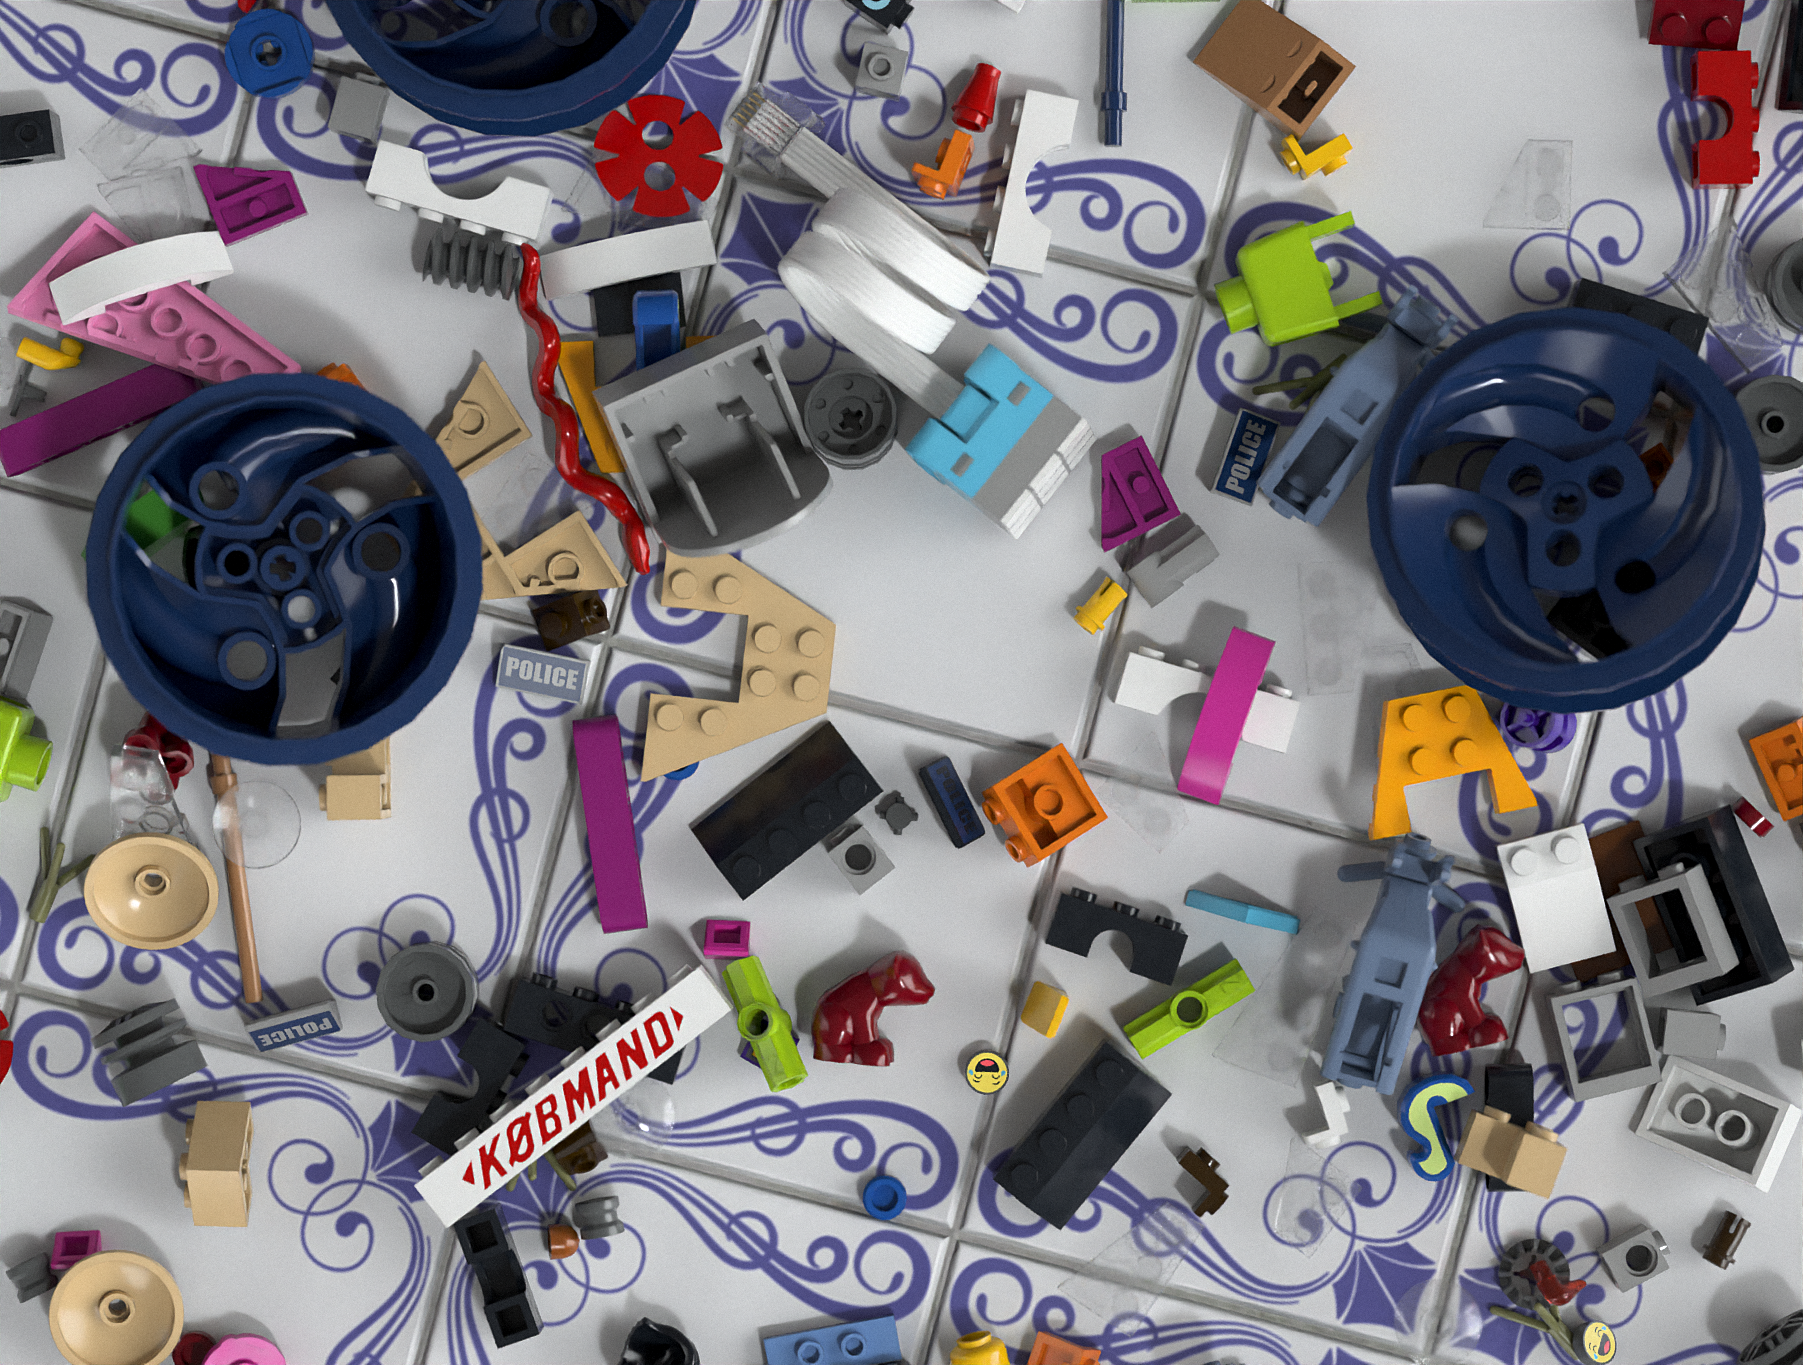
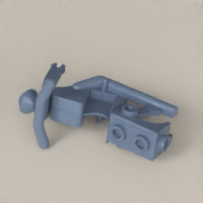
M1412 284L1397 300L1387 314V317L1364 312L1341 320L1346 325L1377 332L1378 334L1374 339H1371L1351 354L1340 368L1336 366L1330 368L1333 378L1256 483L1263 489L1262 492L1272 499L1269 505L1283 517L1291 519L1294 515L1306 523L1308 521L1316 527L1321 524L1374 452L1375 445L1396 400L1416 378L1417 364L1419 363L1423 369L1435 357L1430 349L1434 350L1451 332L1450 330L1458 322L1459 318L1454 314H1451L1442 322L1437 316L1441 309L1424 296L1419 295L1416 300L1412 299L1419 290Z
M1410 832L1406 833L1405 837H1396L1394 846L1388 851L1386 862L1378 861L1343 865L1337 871V876L1342 882L1382 879L1373 911L1363 929L1360 941L1353 940L1350 943L1351 948L1356 951L1350 974L1342 977L1344 993L1339 992L1336 998L1332 1015L1336 1020L1319 1072L1321 1076L1338 1081L1340 1084L1350 1088L1360 1089L1364 1085L1376 1088L1378 1093L1393 1094L1430 973L1437 969V964L1434 962L1436 939L1433 915L1428 909L1431 897L1454 913H1460L1465 908L1464 899L1444 884L1449 882L1452 874L1450 870L1454 865L1455 857L1445 854L1438 862L1430 861L1437 855V850L1430 845L1432 841L1430 838L1419 833Z

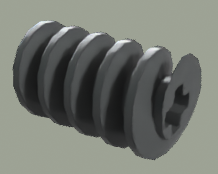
M438 228L428 245L422 280L424 281L431 272L433 284L440 286L449 275L451 288L458 289L466 279L468 292L475 293L483 282L486 296L492 297L498 288L501 287L502 299L509 301L516 283L520 257L513 258L512 246L508 243L500 255L496 254L494 240H489L484 250L481 251L478 249L476 236H472L466 247L461 246L460 233L458 232L454 233L449 243H445L443 231Z

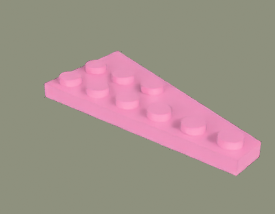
M94 211L7 305L9 314L215 385L251 374L301 373V366L195 286H191L188 281L105 305L106 313L63 326L49 283L93 260L138 245Z

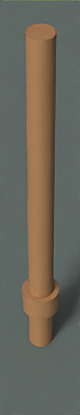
M211 753L214 776L210 777L212 794H217L245 1002L263 1001L234 792L239 791L237 774H232L230 758Z

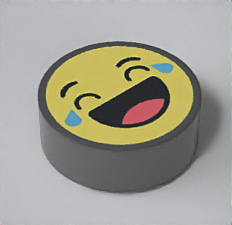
M980 1050L974 1053L966 1063V1081L977 1093L983 1095L995 1094L1003 1089L1008 1081L1009 1067L1007 1061L1000 1053L994 1050Z
M1596 1320L1582 1323L1576 1328L1573 1335L1574 1352L1584 1365H1605L1614 1358L1617 1349L1616 1338L1610 1326L1605 1322Z

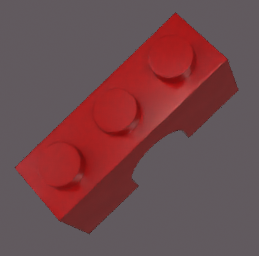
M1751 50L1697 51L1690 57L1691 101H1708L1718 105L1726 117V130L1719 139L1698 140L1691 145L1692 189H1745L1753 184V177H1758L1760 172L1759 151H1753L1752 133H1758L1759 109L1757 106H1752V89H1757L1759 82L1758 63L1751 62Z

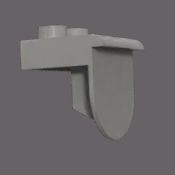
M755 319L749 320L592 391L655 540L658 544L663 542L666 548L676 555L695 558L710 557L735 552L759 544L781 534L808 517L823 503L831 491L833 481L830 471L813 449L768 334Z

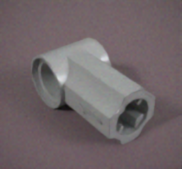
M1197 525L1161 552L1156 550L1126 573L1150 607L1153 608L1184 586L1182 582L1212 563L1220 554L1207 534Z

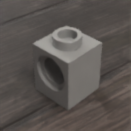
M865 42L855 83L856 92L899 102L909 60L908 51Z
M358 72L355 73L354 79L341 77L328 123V128L333 133L376 145L390 95L385 88L380 87L381 79Z
M849 824L829 840L834 848L827 854L859 895L863 894L895 869V865L863 825L855 831ZM862 844L870 850L872 859L867 867L855 869L847 863L846 852L852 845Z
M1660 1007L1656 1051L1667 1055L1716 1060L1717 1050L1724 1049L1726 1025L1720 1024L1721 1016L1712 1012Z
M1643 1224L1595 1248L1616 1288L1622 1293L1670 1268L1664 1256L1670 1254V1250L1658 1230L1651 1233L1649 1228ZM1636 1245L1645 1246L1647 1251L1645 1262L1638 1267L1628 1266L1626 1262L1628 1250Z

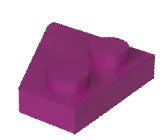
M205 164L193 166L226 247L309 214L293 173L290 171L215 167Z
M1142 435L1101 456V548L1104 553L1181 515Z

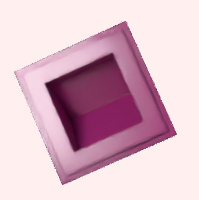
M706 920L705 959L738 960L749 957L751 922Z
M100 1230L56 1232L51 1268L56 1271H67L81 1259L101 1252Z

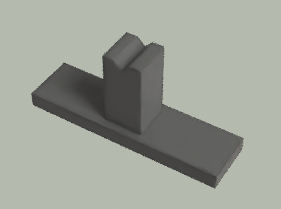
M30 362L10 413L14 417L17 415L23 395L44 403V397L48 394V392L27 385L34 364Z

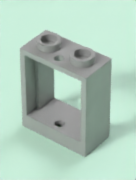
M1678 862L1658 870L1659 877L1649 881L1645 880L1644 875L1630 878L1619 883L1621 891L1607 899L1645 999L1723 975L1739 964L1701 864L1685 868L1683 862ZM1679 887L1705 956L1661 969L1635 902Z
M1623 969L1597 975L1598 983L1582 987L1580 980L1561 983L1554 986L1555 993L1545 995L1569 1097L1575 1102L1662 1081L1638 979L1632 975L1624 976ZM1623 991L1640 1063L1579 1078L1562 1005Z

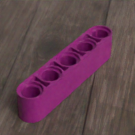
M152 364L1 429V463L8 478L26 473L154 418L203 389L204 385L198 378Z
M617 714L573 720V737L603 934L648 928L642 875Z

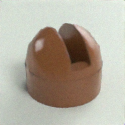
M548 1224L547 1239L550 1260L565 1259L572 1256L579 1246L580 1240L577 1232L566 1224Z

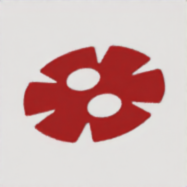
M647 95L628 101V106L636 123L635 125L619 112L613 110L604 119L597 132L594 148L619 155L618 157L595 163L598 177L607 192L616 201H621L632 190L639 187L632 208L634 212L652 217H672L690 211V207L682 187L702 202H705L715 191L720 181L724 165L699 157L701 154L722 149L720 137L711 121L701 111H697L683 124L679 125L685 105L683 100L664 95ZM661 121L672 129L673 141L667 148L656 150L645 144L642 132L648 123ZM663 162L672 167L675 172V182L669 189L657 191L647 185L644 173L650 164Z

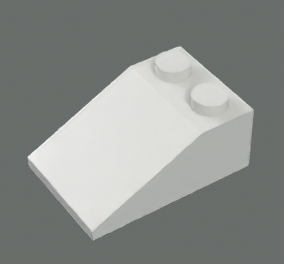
M1577 823L1495 845L1530 974L1616 951L1584 823Z
M1669 1055L1661 1072L1662 1081L1657 1082L1635 1135L1768 1193L1802 1111L1781 1099L1675 1055Z

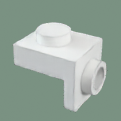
M1328 1078L1312 1083L1326 1125L1301 1133L1304 1143L1307 1146L1315 1144L1316 1150L1341 1143L1340 1135L1349 1133L1343 1113L1350 1111V1106L1342 1085L1334 1087L1333 1081Z

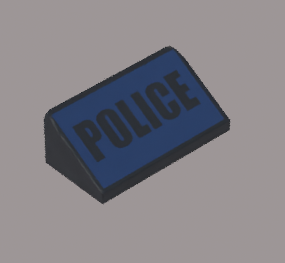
M945 756L920 768L918 773L955 848L960 849L985 834V829L950 758Z

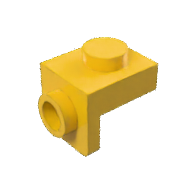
M1343 133L1305 156L1293 134H1290L1281 142L1285 150L1280 152V156L1292 175L1299 172L1304 181L1319 171H1322L1326 177L1345 166L1348 162L1344 156L1349 154L1353 147Z

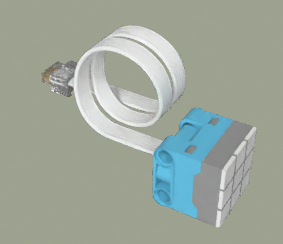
M758 81L727 119L724 126L744 142L741 147L743 154L778 182L783 180L786 176V166H788L830 199L813 219V231L802 233L800 238L779 262L778 272L782 282L799 305L822 328L937 418H929L906 446L905 451L913 461L940 483L949 486L1017 540L1096 441L1089 423L1023 372L1014 361L990 343H988L964 373L966 387L918 351L920 350L927 354L934 353L944 340V337L957 324L955 316L939 300L960 311H967L978 295L981 294L982 290L985 289L986 285L990 283L991 278L989 274L941 232L814 135L820 133L826 125L821 116L790 92L786 91L779 98Z

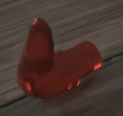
M1546 1260L1538 1261L1529 1267L1542 1295L1548 1302L1556 1306H1563L1569 1303L1587 1285L1585 1280L1580 1279L1569 1281L1563 1285L1560 1284L1556 1275L1552 1274Z

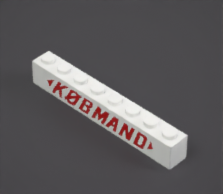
M688 964L666 980L671 986L670 989L658 998L651 991L631 1007L636 1015L621 1025L616 1018L596 1034V1037L600 1040L597 1045L587 1052L580 1046L560 1061L565 1069L558 1075L550 1079L546 1073L525 1088L529 1095L528 1098L516 1107L509 1100L489 1117L494 1124L480 1134L474 1127L454 1143L459 1151L446 1161L439 1154L418 1170L423 1178L414 1186L446 1228L732 1010L733 1005L702 965H699L693 971Z

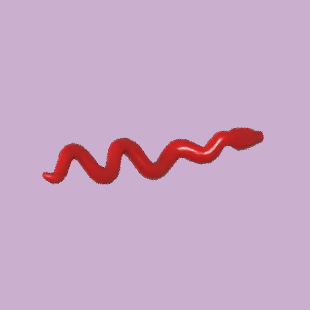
M522 243L520 249L524 266L518 287V303L524 321L535 330L539 339L538 356L532 371V388L538 408L542 413L551 417L555 423V465L560 476L567 484L575 490L602 502L608 511L622 524L623 547L636 572L640 575H647L650 572V547L645 535L644 524L637 511L630 503L625 492L615 483L603 476L589 472L580 464L577 416L572 406L558 396L554 385L555 370L561 354L559 330L553 319L539 308L537 301V285L541 271L540 256L534 247L527 243Z

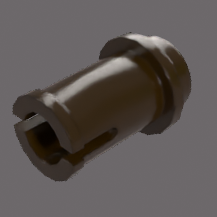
M1727 1210L1709 1245L1704 1244L1702 1246L1705 1249L1702 1258L1723 1270L1727 1269L1729 1263L1735 1264L1736 1260L1733 1259V1256L1746 1231L1751 1226L1750 1222L1741 1217L1733 1233H1730L1729 1230L1737 1215Z

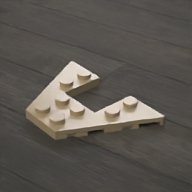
M483 361L480 363L475 376L460 401L457 402L452 415L435 441L441 446L460 479L464 481L527 441L533 435L487 362ZM414 480L410 482L402 498L423 494ZM472 505L482 538L483 592L481 601L621 588L628 585L581 510L573 513L505 557ZM384 532L399 555L400 550L397 542L391 535Z
M667 549L661 607L748 616L739 703L651 693L641 782L650 781L827 713L836 624L728 553L695 558L679 556Z

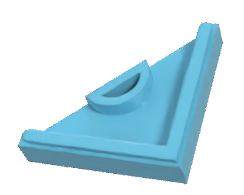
M1195 889L1189 891L1185 904L1189 907L1240 922L1297 934L1301 921L1297 919L1298 916L1264 909L1260 906L1226 899Z

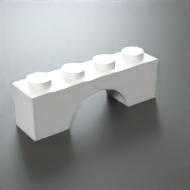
M1027 89L1025 101L1016 99L1011 125L1019 127L1016 144L1007 142L1002 164L1003 169L1010 170L1007 187L998 186L993 212L1001 213L998 230L989 229L984 255L992 256L991 268L1042 278L1052 230L1043 225L1030 210L1026 199L1025 185L1032 168L1042 158L1053 152L1069 149L1079 100Z
M379 140L365 189L370 196L376 197L374 204L398 212L400 211L401 204L418 209L416 216L439 224H442L444 217L461 221L459 229L484 236L486 229L502 233L501 241L518 247L522 243L528 244L529 241L540 244L554 195L550 188L507 176L495 191L484 197L473 200L457 199L443 193L436 187L429 172L428 158L422 151Z
M1140 646L1138 654L1132 652L1127 654L1113 703L1157 716L1169 702L1181 695L1194 692L1208 694L1213 676L1206 674L1208 667L1206 665L1182 659L1179 667L1163 662L1165 653ZM1267 684L1265 692L1257 690L1240 741L1286 753L1300 702L1291 700L1293 691Z

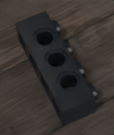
M47 109L0 116V169L66 160L59 115Z
M533 972L531 979L522 977L519 980L503 1030L569 1052H573L580 1046L587 1052L600 1042L598 1038L592 1036L588 1031L587 1022L590 1016L596 1014L603 1015L610 1023L617 1018L620 1024L623 1025L636 1014L631 1009L634 1005L632 1003L617 1000L615 1006L598 1001L600 996L598 992L575 986L573 992L556 987L557 979ZM560 1001L567 1006L569 1017L566 1023L557 1025L547 1019L545 1009L549 1002ZM686 1045L652 1070L646 1077L673 1085Z

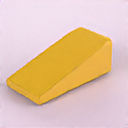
M1036 981L1022 1011V1022L1050 1039L1055 1037L1069 1003L1066 991L1041 981Z

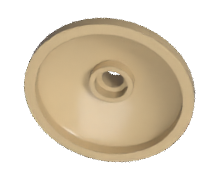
M156 832L130 834L106 845L92 860L87 870L84 884L85 904L96 925L114 940L131 947L146 950L173 948L197 937L211 922L217 909L219 897L216 873L204 854L190 843L178 837ZM156 873L159 874L160 877L152 878L147 874Z
M129 1250L101 1251L76 1262L58 1281L49 1307V1326L52 1338L58 1350L72 1365H159L175 1348L182 1332L184 1320L182 1295L171 1274L152 1258ZM120 1299L125 1302L126 1306L122 1310H114L111 1308L110 1302Z

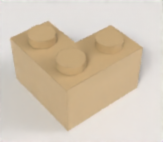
M390 736L367 750L325 762L326 766H332V775L326 776V784H320L319 807L320 811H327V820H381L392 817Z
M197 1101L194 1119H187L185 1138L186 1144L190 1146L188 1153L181 1154L179 1174L181 1180H187L184 1188L185 1208L192 1209L194 1226L247 1227L253 1194L249 1160L254 1135L250 1102Z
M1487 1105L1483 1113L1471 1109L1453 1159L1459 1164L1500 1178L1508 1185L1549 1199L1568 1149L1557 1141L1559 1134L1553 1132L1552 1129L1531 1121H1527L1525 1128L1509 1123L1511 1114Z

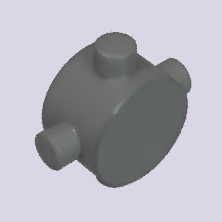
M897 796L895 803L890 805L887 811L880 810V819H886L887 823L894 828V835H902L903 828L907 827L911 821H918V813L912 812L909 806L904 804V797Z

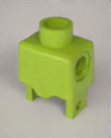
M1349 211L1309 226H1305L1302 220L1241 247L1235 259L1239 276L1214 284L1218 302L1230 333L1234 334L1257 326L1263 342L1267 346L1274 347L1336 330L1339 327V321L1381 307L1383 301L1379 291L1333 306L1328 292L1334 284L1326 263L1317 260L1311 243L1353 228L1355 221L1352 212Z
M0 695V803L9 798L13 785L36 792L46 776L53 752L52 741L30 734L35 719L32 708Z

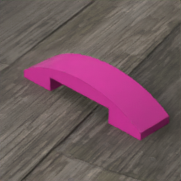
M1236 626L1233 627L1201 710L1178 783V791L1216 805L1220 804L1234 764L1232 762L1258 687L1264 678L1276 641Z

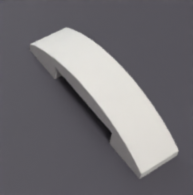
M709 220L626 234L540 256L541 276L547 301L591 292V289L669 272L678 273L718 264Z
M219 231L198 232L162 238L111 253L58 277L49 283V287L64 326L106 313L105 305L186 280H189L191 286L233 274L234 270Z

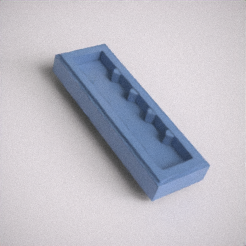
M894 1314L764 1337L768 1365H873L902 1359Z

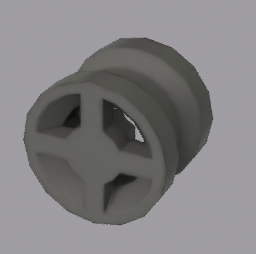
M618 1196L600 1197L575 1204L576 1213L582 1217L583 1227L580 1230L581 1240L608 1237L625 1231L623 1222L617 1216L616 1210L620 1205Z
M46 1252L5 1271L8 1279L14 1281L19 1289L17 1297L20 1303L26 1302L56 1287L59 1279L56 1275L51 1274L47 1267L49 1258Z

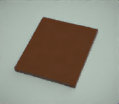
M1630 820L1623 826L1588 839L1616 951L1570 963L1576 980H1580V983H1587L1599 974L1632 964L1607 899L1621 891L1618 884L1625 880L1644 875L1645 880L1648 881L1632 842L1637 838L1645 836L1639 820ZM1654 896L1636 901L1635 905L1654 953L1658 954L1673 948L1674 946Z

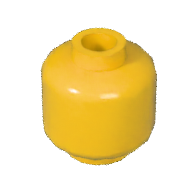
M990 1331L972 1332L958 1338L956 1341L957 1346L949 1354L951 1365H1010L1004 1342L998 1337L991 1336Z

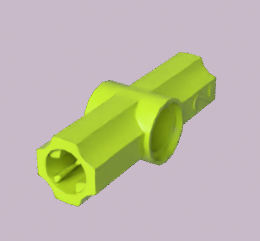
M750 956L738 959L725 966L726 969L722 972V976L739 1014L737 1020L738 1031L743 1038L750 1041L770 1091L780 1092L804 1082L808 1073L791 1035V1017L785 1009L779 1007L759 957ZM767 1015L769 1019L768 1028L762 1033L761 1021Z
M1234 958L1188 987L1177 990L1170 998L1122 1027L1143 1060L1187 1032L1200 1028L1207 1020L1256 990L1238 960ZM1186 997H1194L1201 1004L1199 1015L1190 1021L1179 1018L1177 1014L1178 1003Z

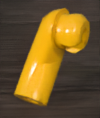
M25 336L20 343L16 357L46 370L75 368L82 361L79 357L84 351V345L66 337L62 339L58 350Z

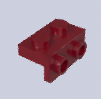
M1653 0L1647 33L1648 44L1737 51L1745 0Z

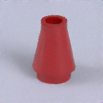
M984 63L976 65L972 76L951 106L954 112L952 121L956 125L972 132L983 133L986 126L993 123L998 81L1001 76L999 69Z

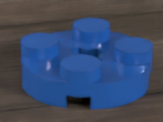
M260 9L245 15L234 26L235 29L225 46L226 66L234 81L252 96L265 99L284 98L295 93L312 77L315 61L313 40L305 26L291 15L275 9ZM271 42L274 48H281L282 55L277 57V63L272 66L267 61L260 62L258 55L264 52L263 45Z

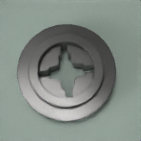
M1527 1239L1514 1244L1503 1255L1498 1271L1504 1294L1515 1305L1528 1310H1535L1534 1305L1536 1303H1541L1545 1309L1553 1306L1564 1296L1570 1282V1269L1564 1254L1555 1245L1541 1239ZM1533 1254L1536 1255V1262H1538L1540 1270L1546 1271V1273H1553V1278L1546 1277V1279L1538 1281L1535 1294H1532V1287H1530L1528 1279L1522 1278V1276H1515V1271L1522 1272V1270L1529 1269L1530 1262L1533 1261Z

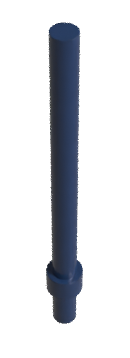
M1107 0L1105 92H1101L1100 111L1105 112V147H1122V112H1127V93L1123 92L1125 0Z

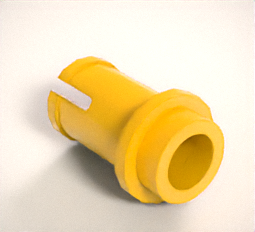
M1108 577L1103 580L1104 582L1083 607L1080 605L1076 607L1078 613L1073 617L1076 623L1092 635L1097 630L1103 631L1105 628L1103 625L1104 621L1120 602L1128 596L1117 583Z

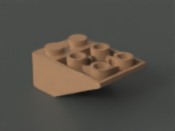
M1240 0L1192 62L1287 136L1293 134L1297 142H1299L1356 67L1322 39L1261 0Z

